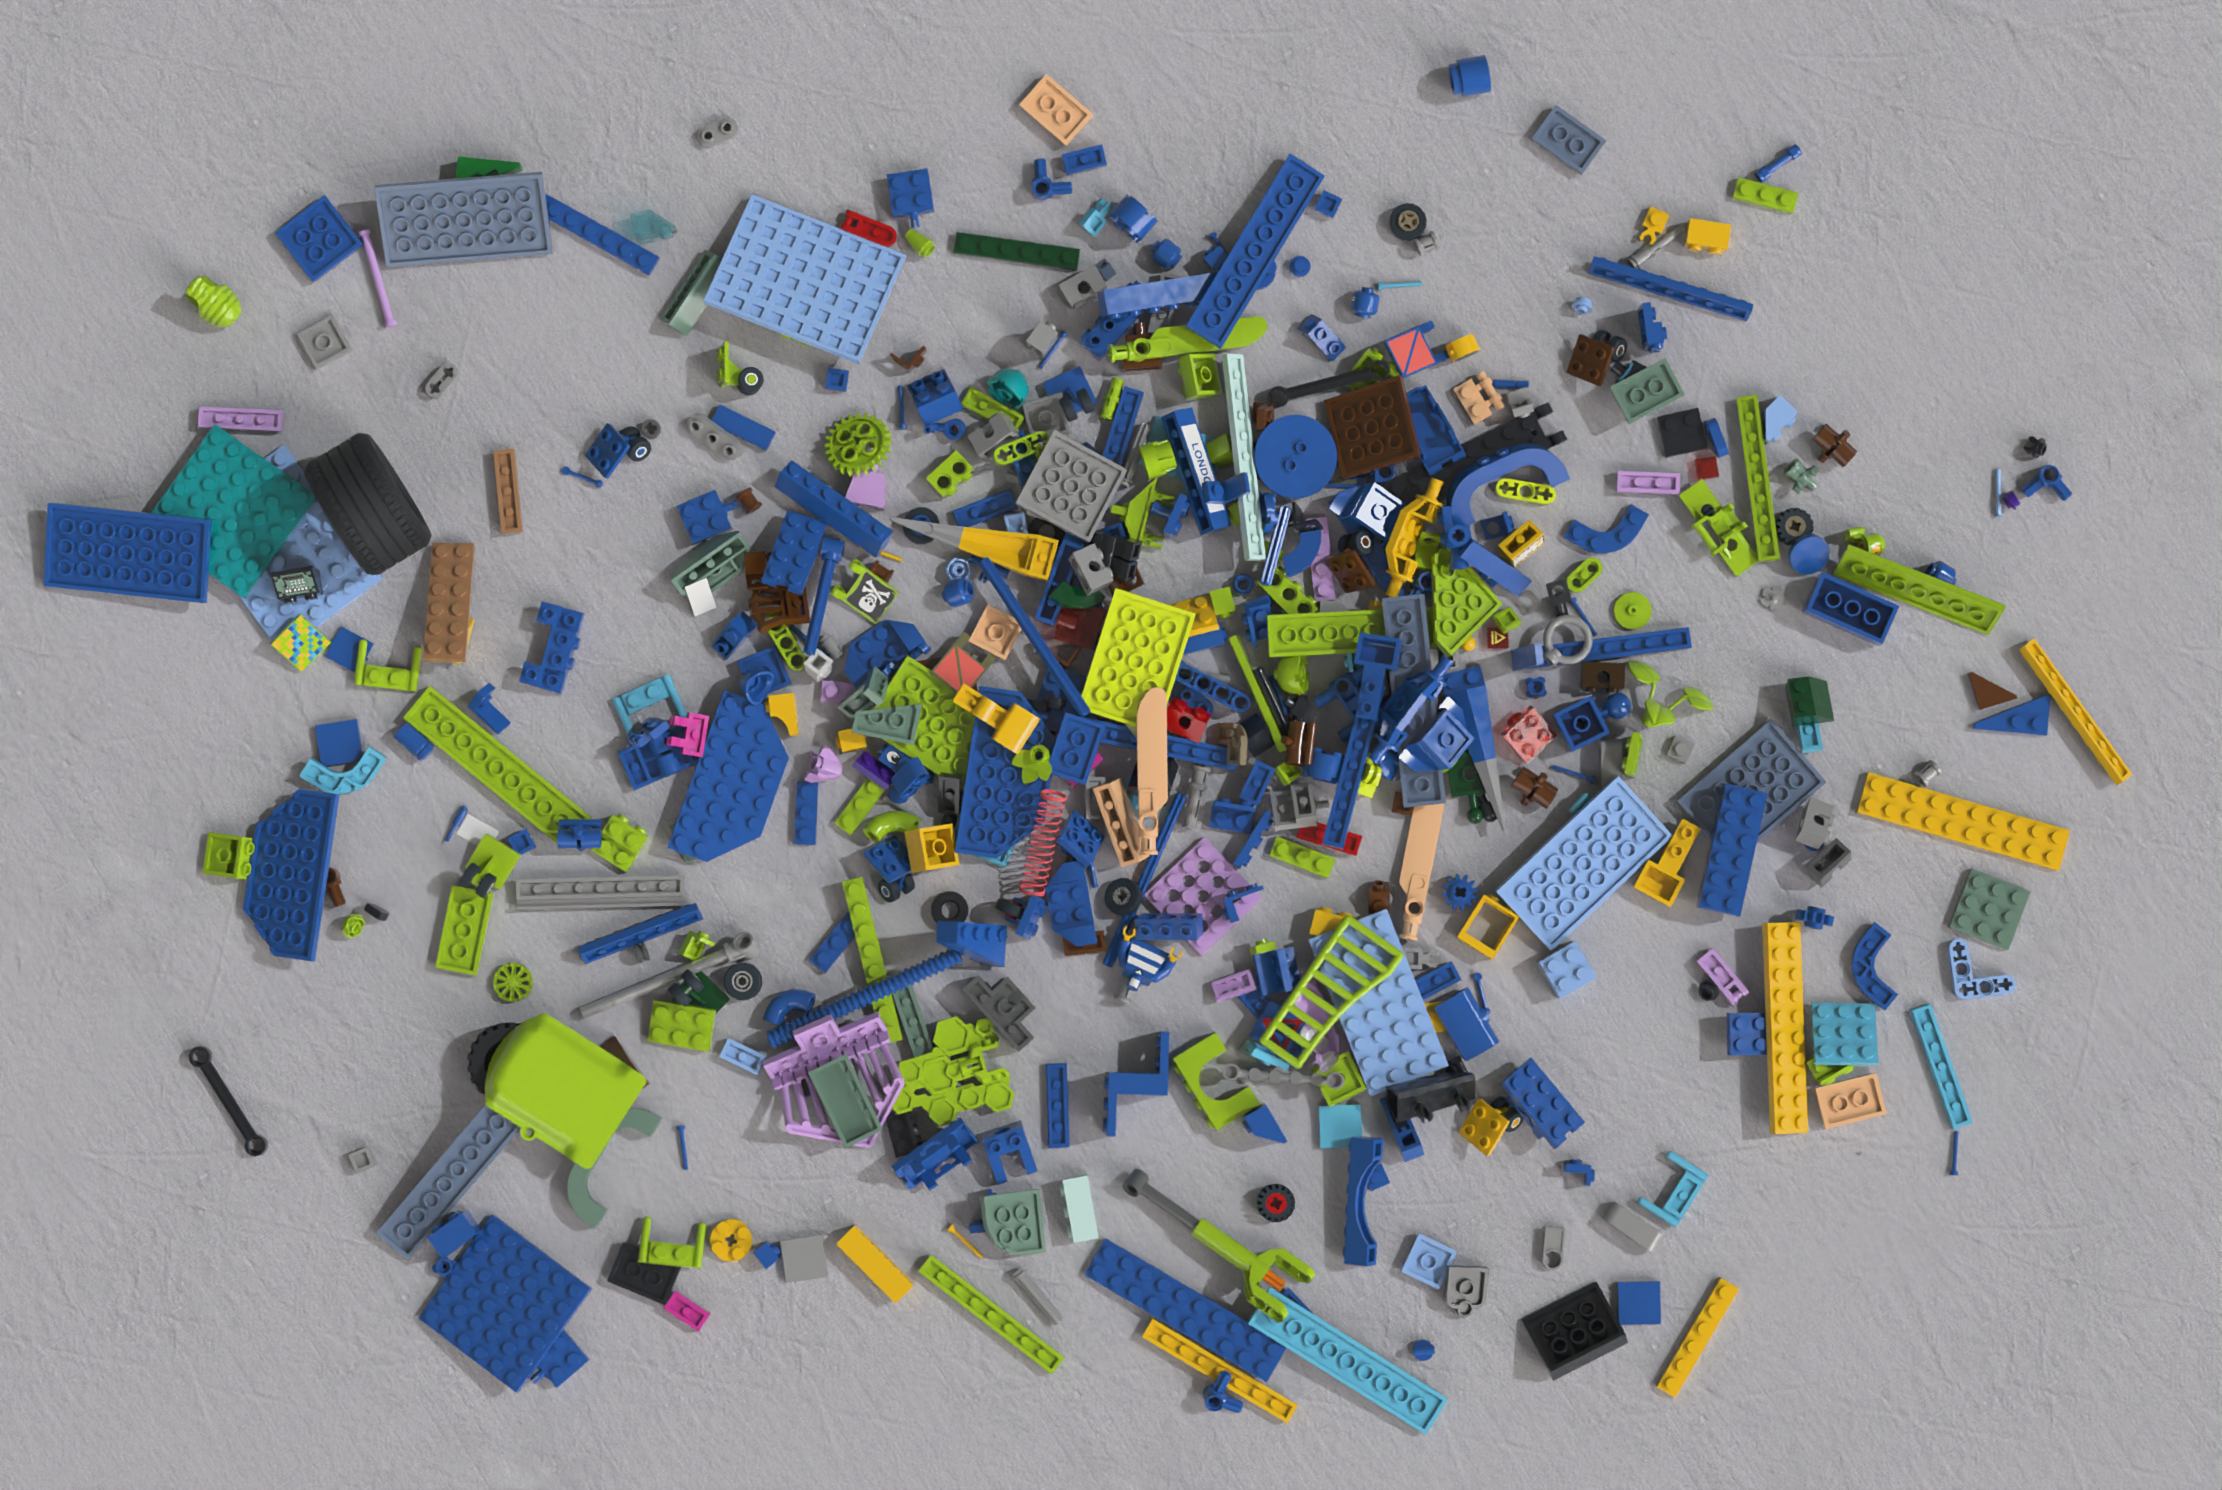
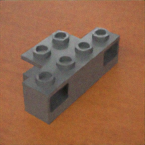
M977 975L962 989L1018 1052L1034 1039V1036L1025 1028L1021 1021L1036 1007L1009 977L991 990Z

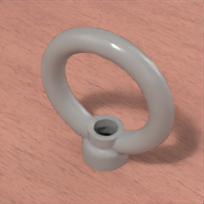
M1561 615L1554 618L1544 631L1543 644L1546 651L1543 654V658L1552 666H1555L1558 662L1570 665L1582 661L1589 654L1593 643L1589 626L1582 619L1573 615ZM1564 623L1578 626L1584 635L1583 648L1573 656H1563L1552 645L1551 637L1553 631Z

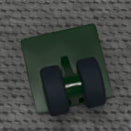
M687 969L681 975L684 982L680 986L673 983L668 988V992L673 996L672 1002L680 1003L683 1006L693 1005L716 1009V1014L730 1000L702 971L695 975Z

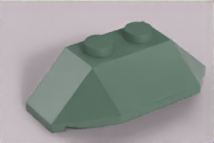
M739 531L716 535L684 557L670 577V580L682 596H687L686 586L707 578L711 593H713L743 571L745 565L744 553L749 552L751 547Z

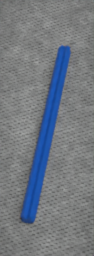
M990 558L982 559L979 562V566L1079 716L1084 717L1089 714L1090 708Z
M1176 793L1156 838V851H1158V855H1149L1137 882L1142 892V899L1186 800V796L1181 793ZM1137 910L1130 915L1122 916L1103 960L1104 965L1113 967L1121 938L1124 937L1123 927L1127 925L1125 932L1128 933Z

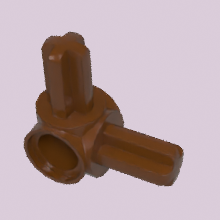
M329 867L328 871L333 872L334 880L330 883L327 882L326 890L328 889L333 905L339 907L346 903L340 888V884H342L341 876L337 869Z

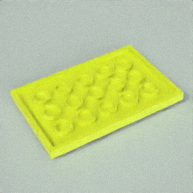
M1115 588L1082 693V698L1090 708V712L1137 727L1139 705L1145 694L1155 687L1162 688L1165 691L1167 706L1196 613Z

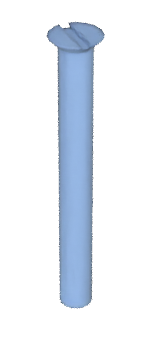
M1995 469V517H2003L2001 515V469Z

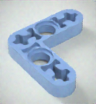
M1954 939L1949 942L1947 951L1953 992L1957 998L1971 999L2011 993L2015 989V980L2009 975L1973 979L1967 943L1962 939ZM1956 942H1958V945L1963 946V950H1960L1959 954L1960 957L1965 956V960L1954 961L1953 957H1958L1957 951H1953ZM1958 963H1963L1966 966V972L1963 975H1959L1955 971ZM2004 978L2007 982H2010L2007 990L2004 987H1996L1997 992H1994L1995 985L1993 979H1995V983H2002ZM1982 981H1986L1990 985L1987 993H1982L1979 990V984ZM1972 982H1975L1974 990L1976 992V995H1973L1974 991L1965 992V996H1963V993L1959 992V988H1962V984H1964L1965 987H1973Z

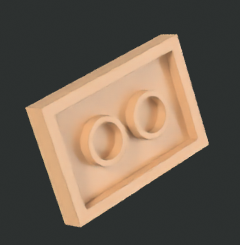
M1047 74L1019 104L1020 108L1064 146H1067L1093 117V114Z
M1877 1073L1814 1088L1824 1129L1887 1114Z

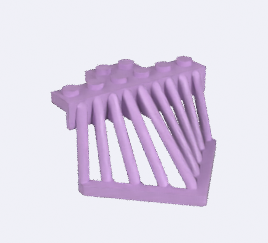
M878 1011L840 1028L831 1014L793 1030V1036L799 1044L798 1046L762 1061L763 1067L772 1080L774 1090L780 1089L784 1122L788 1133L838 1143L842 1142L836 1130L830 1128L823 1103L807 1072L844 1054L847 1055L855 1071L851 1061L854 1058L878 1109L876 1116L881 1126H883L905 1084L887 1043L891 1042L888 1029ZM875 1048L881 1050L893 1076L891 1085ZM863 1053H866L869 1056L871 1063L875 1069V1072L878 1076V1079L882 1085L883 1091L886 1093L883 1100L875 1084V1081L871 1075L868 1065L865 1061ZM802 1079H805L808 1084L821 1127L811 1125L801 1084ZM791 1084L794 1086L801 1123L794 1122L792 1119L788 1086ZM879 1132L854 1144V1146L871 1148Z

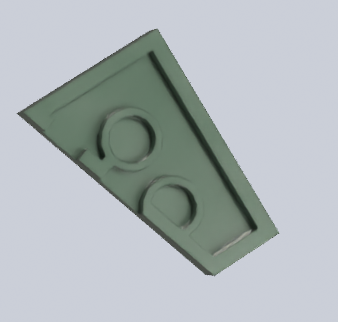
M922 704L855 712L852 733L914 745Z

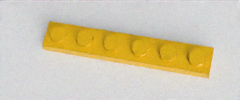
M1721 1277L1719 1278L1656 1387L1674 1398L1677 1396L1739 1288Z

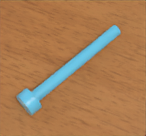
M1378 282V290L1392 287L1422 286V282L1389 284Z

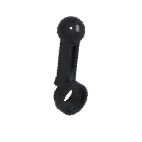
M1046 696L1044 701L1027 699L1033 709L1050 712L1051 708L1063 710V706H1066L1067 701Z

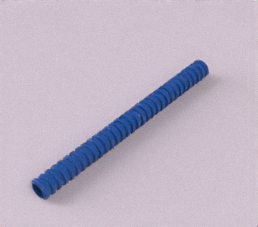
M946 949L945 953L942 951L940 955L935 954L934 958L929 957L927 961L922 960L921 964L918 962L916 966L911 965L910 969L904 968L903 972L900 970L898 974L893 973L892 977L887 976L885 980L880 979L879 983L876 981L874 985L869 984L868 988L863 987L861 991L858 989L856 993H850V996L845 995L843 999L841 997L838 998L837 1002L834 1000L832 1004L827 1003L826 1007L821 1006L819 1010L816 1008L813 1013L810 1011L808 1015L803 1014L801 1018L797 1017L795 1021L792 1019L790 1023L785 1022L784 1026L774 1027L773 1031L768 1030L766 1033L768 1041L773 1048H776L778 1044L783 1045L784 1041L787 1043L789 1039H795L793 1030L830 1014L836 1021L837 1017L842 1018L844 1014L847 1016L848 1012L853 1013L855 1009L860 1010L861 1006L866 1007L868 1003L871 1005L872 1001L878 1002L879 998L884 999L886 995L889 997L890 993L895 994L897 990L902 991L903 987L908 988V985L913 986L914 982L920 983L921 979L926 980V977L931 978L932 974L937 975L939 971L944 972L945 968L950 969V966L955 967L956 963L961 964L962 957L958 951Z

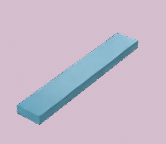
M1931 1003L1911 1009L1910 1013L1951 1129L1973 1123Z

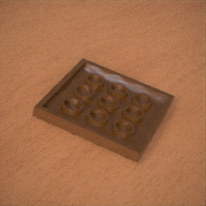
M1401 375L1324 400L1343 480L1421 456Z

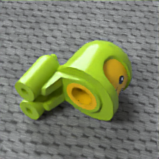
M1862 526L1847 529L1846 533L1843 534L1844 542L1856 543L1858 548L1878 556L1885 551L1886 543L1883 536L1878 533L1865 534L1866 528Z

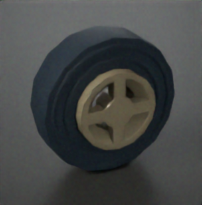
M1405 203L1393 210L1389 226L1397 238L1411 241L1423 234L1427 218L1419 206Z

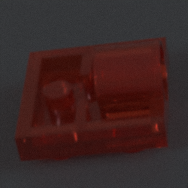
M1062 606L1053 639L1094 650L1105 609L1092 607L1083 610L1069 609Z
M1531 705L1523 713L1517 712L1513 714L1507 721L1508 727L1501 733L1502 737L1526 764L1530 763L1558 736Z

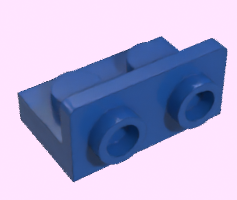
M1268 598L1243 605L1245 613L1241 615L1244 626L1248 625V629L1245 630L1248 642L1252 641L1254 648H1258V640L1268 638L1266 615H1272Z

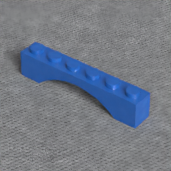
M1356 1136L1351 1137L1349 1144V1183L1346 1188L1348 1202L1345 1208L1347 1219L1344 1228L1345 1246L1343 1248L1344 1264L1367 1267L1376 1265L1377 1242L1367 1224L1365 1194L1370 1176L1382 1160L1383 1138Z

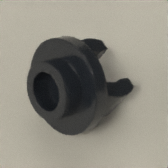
M2029 436L2028 439L2034 445L2032 447L2024 446V450L2032 454L2034 458L2043 456L2047 449L2045 439L2039 438L2037 440L2035 437Z

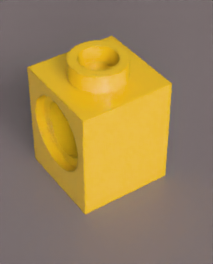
M852 728L838 731L839 736L835 737L837 749H842L843 753L868 748L866 736L852 733Z

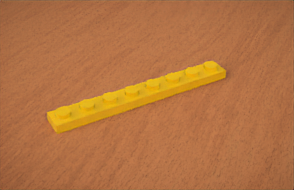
M2035 638L2031 639L2019 649L2023 658L2032 667L2036 676L2040 678L2049 694L2058 703L2060 709L2081 735L2085 744L2094 753L2097 761L2101 763L2109 777L2117 786L2123 783L2132 775L2131 771Z
M1153 1318L1142 1335L1144 1339L1213 1380H1216L1220 1371H1228L1231 1374V1379L1226 1386L1228 1389L1286 1423L1289 1422L1298 1404Z

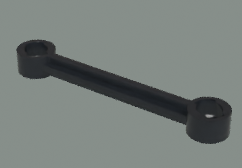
M1376 360L1370 367L1289 388L1276 386L1269 391L1268 400L1270 403H1274V407H1282L1289 400L1370 379L1383 381L1389 377L1391 368L1386 361ZM1375 364L1383 365L1387 369V374L1384 377H1377L1373 374L1372 369ZM1275 390L1282 391L1287 396L1284 403L1280 404L1273 401L1272 394Z
M205 1046L194 1047L189 1053V1061L193 1066L200 1067L246 1140V1152L251 1156L263 1155L268 1149V1142L264 1136L256 1134L211 1062L212 1052ZM196 1050L206 1051V1062L199 1063L197 1060L194 1061L193 1056ZM252 1139L262 1140L263 1149L261 1151L250 1150L249 1143Z

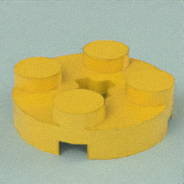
M728 1219L720 1222L713 1229L710 1236V1244L713 1253L720 1259L732 1262L742 1259L749 1253L753 1244V1236L744 1222L737 1219ZM733 1234L737 1244L733 1243L732 1246H729L726 1237H730Z

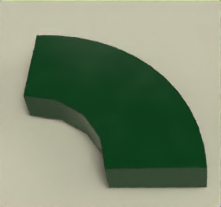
M1063 581L1049 598L1065 608L1084 610L1098 605L1106 596L1100 591L1087 596L1083 587H1073Z

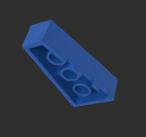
M937 921V943L951 950H956L959 954L968 956L973 961L980 962L982 966L1005 967L1007 925Z

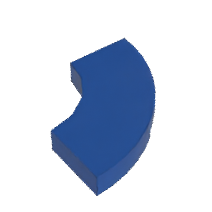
M1321 529L1300 533V541L1297 548L1290 554L1283 556L1287 578L1303 572L1314 561L1321 546Z

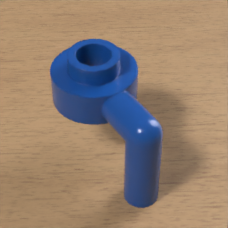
M954 418L948 420L945 424H929L924 427V432L929 434L940 431L944 432L950 440H957L965 435L966 426L962 420ZM955 425L959 427L958 432L954 430Z

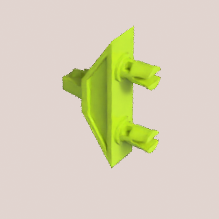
M1156 478L1133 498L1130 503L1123 502L1122 507L1112 504L1110 514L1120 516L1119 521L1125 522L1129 538L1143 541L1141 547L1146 545L1161 550L1162 545L1154 541H1163L1164 536L1146 533L1145 527L1150 507L1153 506L1154 502L1157 501L1172 508V504L1163 500L1173 501L1174 496L1157 493V490H1155Z

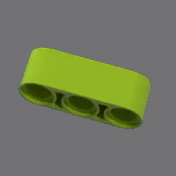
M778 616L769 617L767 620H770ZM781 625L778 631L770 629L768 632L788 666L794 671L804 670V662L807 660L806 656L789 628ZM785 638L792 640V645L788 649L781 647V642ZM795 656H800L803 659V663L799 667L792 665V659Z

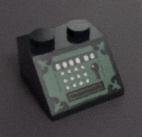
M313 566L270 572L277 599L284 601V604L296 603L299 598H305L306 601L318 599V595H323L320 570Z

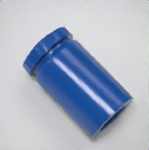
M409 722L404 724L394 736L420 762L426 759L435 747Z

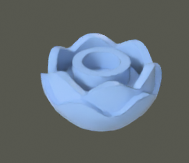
M956 557L949 561L945 572L950 581L958 578L968 580L971 576L972 568L968 560Z

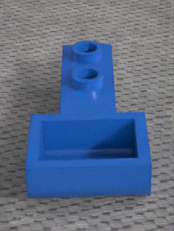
M1359 632L1354 664L1364 666L1356 718L1377 721L1380 701L1384 691L1386 670L1398 671L1402 648L1401 639Z

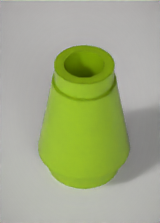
M910 229L905 234L904 238L919 256L927 258L934 251L936 245L932 239L914 229Z

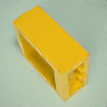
M1488 894L1487 896L1482 895L1456 938L1493 960L1519 919V916L1508 905L1503 907L1498 904V898ZM1484 903L1510 918L1492 949L1466 933Z

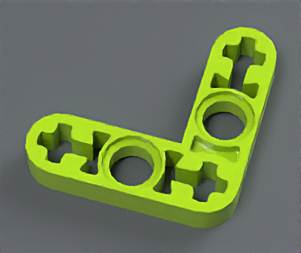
M1037 431L1002 445L993 452V461L998 466H1005L1035 454L1038 460L1050 436L1044 431ZM1037 436L1045 439L1043 446L1038 443L1031 448L1030 443L1035 442L1038 439ZM1018 443L1026 445L1027 451L1025 454H1019L1016 451ZM1011 446L1012 454L1008 455L1005 461L998 459L997 456L1000 454V451L1005 454L1010 451L1009 447Z

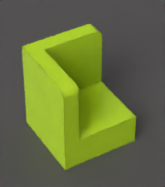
M1227 433L1206 444L1210 462L1217 467L1223 468L1234 462L1231 436Z

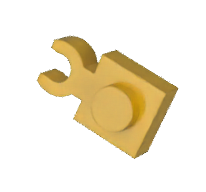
M1651 206L1642 224V227L1647 230L1640 235L1639 241L1642 242L1644 236H1649L1651 238L1649 246L1653 245L1656 240L1655 233L1661 235L1670 214Z

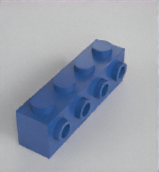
M1136 280L1133 284L1129 282L1126 286L1137 285L1140 283ZM1128 313L1121 314V318L1109 320L1108 316L1101 317L1100 315L1095 320L1096 326L1092 330L1088 328L1081 336V339H1083L1081 346L1098 361H1101L1107 354L1108 344H1113L1114 346L1141 315L1128 317Z

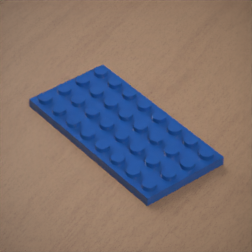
M50 502L47 507L44 586L207 603L212 519Z

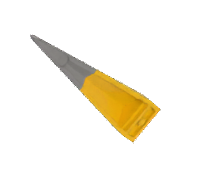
M895 517L890 518L892 522L982 559L988 557L992 563L1026 577L1029 576L1044 581L1049 579L1059 541L1036 534L961 527Z

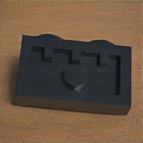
M909 1111L886 1118L896 1158L908 1155L917 1146L923 1144L921 1136L916 1135L914 1127L918 1126L915 1114L911 1115Z

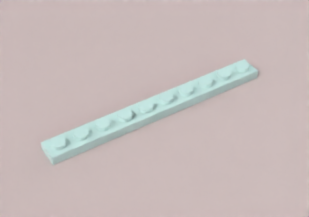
M1239 354L1222 355L1235 476L1246 472L1250 486V492L1238 498L1244 560L1262 561L1266 559L1254 462L1243 355Z

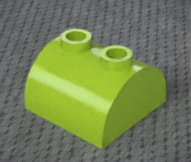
M1187 354L1178 358V373L1183 380L1182 393L1187 400H1200L1223 394L1215 354Z

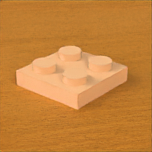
M987 604L968 642L1006 661L1022 629L1014 617Z

